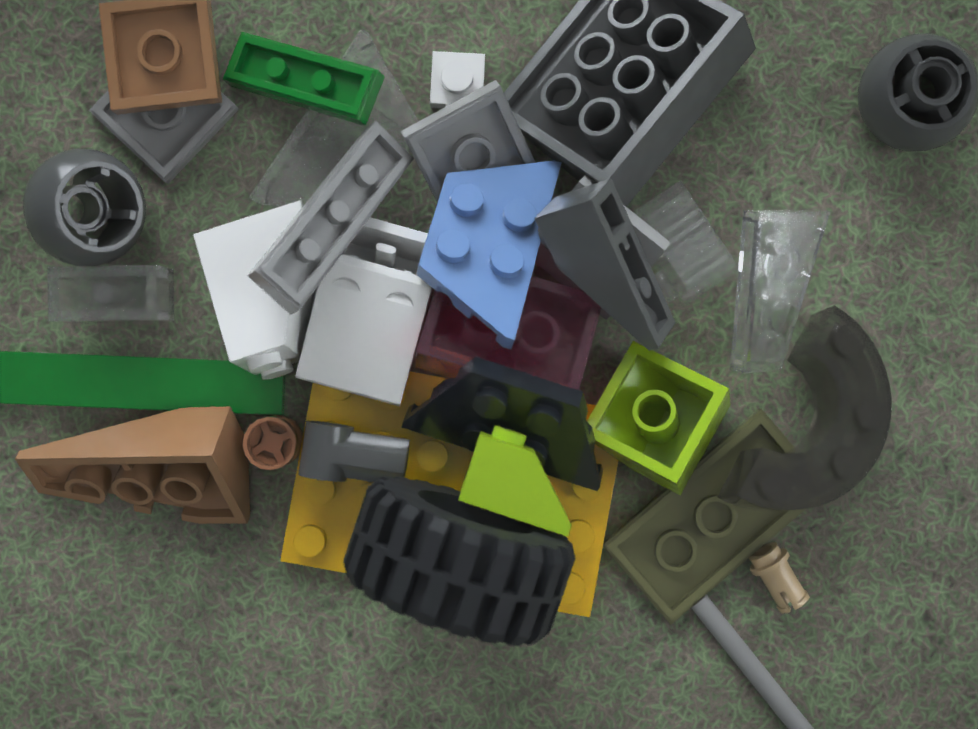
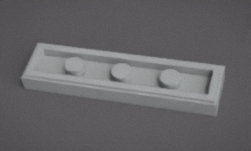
M374 121L350 147L249 273L248 277L290 315L299 311L414 158L377 121Z

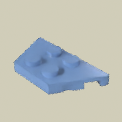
M552 160L447 173L420 257L417 276L435 291L445 293L451 299L453 306L470 319L473 315L476 316L497 334L495 341L504 348L512 349L541 242L538 225L534 218L552 200L561 162Z

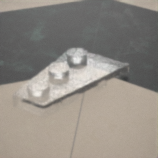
M743 211L730 370L749 374L782 369L831 211Z

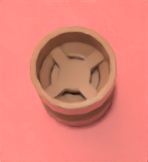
M273 415L258 419L248 427L244 434L243 449L245 456L251 464L260 469L275 470L282 468L295 460L300 454L303 438L302 431L298 424L287 416Z

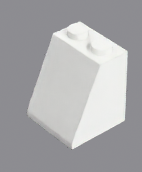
M301 201L193 234L229 361L254 375L261 373L262 379H272L289 374L294 370L292 364L299 362L311 316L313 293L299 311L290 315L253 282L248 275L304 205Z

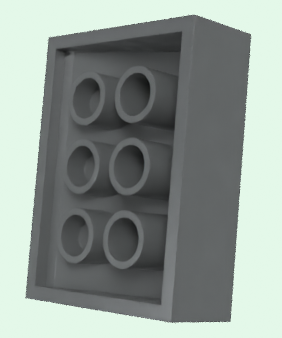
M579 0L506 89L504 94L521 132L527 140L552 160L561 162L560 167L578 181L585 175L596 183L612 178L623 205L627 207L754 52L756 47L745 14L720 0Z

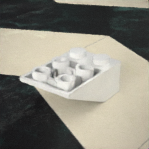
M371 217L367 220L318 285L295 375L296 378L400 407L433 292V288L417 276L418 264L428 233Z

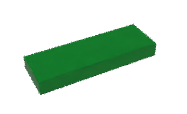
M241 31L222 80L234 88L366 126L385 76L375 68Z

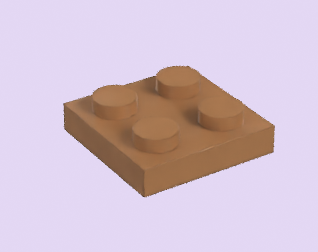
M124 0L99 3L110 109L112 112L120 115L222 103L211 0Z

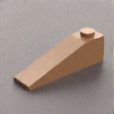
M231 406L178 408L19 451L15 458L38 493L95 504L104 502L107 493L115 494L128 503L134 504V511L146 514L152 513L154 502L184 508L181 514L183 521L198 524H248L250 518L249 463L243 449L244 433Z

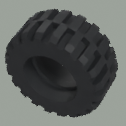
M384 476L378 478L367 488L343 560L347 578L350 579V583L356 589L364 590L365 596L374 602H381L387 605V609L395 613L405 614L417 619L418 623L432 628L435 626L449 631L450 634L464 638L467 636L478 638L481 642L492 644L503 642L508 646H521L523 643L532 645L550 633L575 561L572 543L568 541L566 536L458 501L460 491L443 485H434L427 481L409 480L405 477L397 476L394 478Z

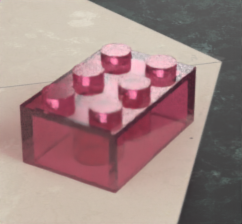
M531 276L512 349H508L495 341L497 334L476 316L473 315L469 319L453 306L451 299L445 293L435 291L416 350L415 368L454 378L458 375L461 367L473 358L479 357L579 390L601 307L582 290Z

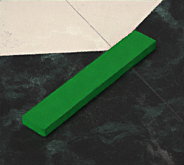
M0 351L1 404L168 411L188 407L231 406L234 413L284 415L286 375L272 379H262L261 373L254 375L228 360Z

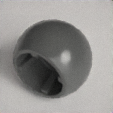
M930 33L901 37L882 47L869 61L861 76L858 87V107L862 120L869 131L880 142L891 148L906 152L928 151L941 147L955 139L970 123L978 106V73L969 54L951 40ZM902 72L903 75L896 83L893 96V75ZM920 76L928 78L932 82L936 93L934 99L926 97L921 92L918 82ZM907 115L913 117L925 116L926 120L923 123L912 120Z
M77 148L58 153L44 161L34 171L26 185L23 197V215L27 229L34 241L47 254L61 262L74 266L95 267L115 261L125 255L136 244L143 231L146 219V201L143 189L135 174L123 162L110 154L98 150ZM74 176L73 185L66 186L70 178ZM96 182L100 185L103 192L95 186ZM74 195L81 200L84 207V214L79 222L74 221L68 211L69 201ZM105 222H108V225L98 238L94 239L86 236V232L96 231Z

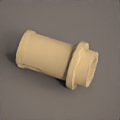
M770 542L763 545L749 557L752 562L750 571L753 575L760 576L777 604L779 612L789 613L791 611L788 605L789 602L797 610L810 597L787 561L790 557L787 549L779 548L776 542Z

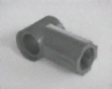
M306 421L299 476L335 482H345L347 478L375 482L378 478L384 476L392 478L396 476L405 477L410 439L354 431V427L348 425Z

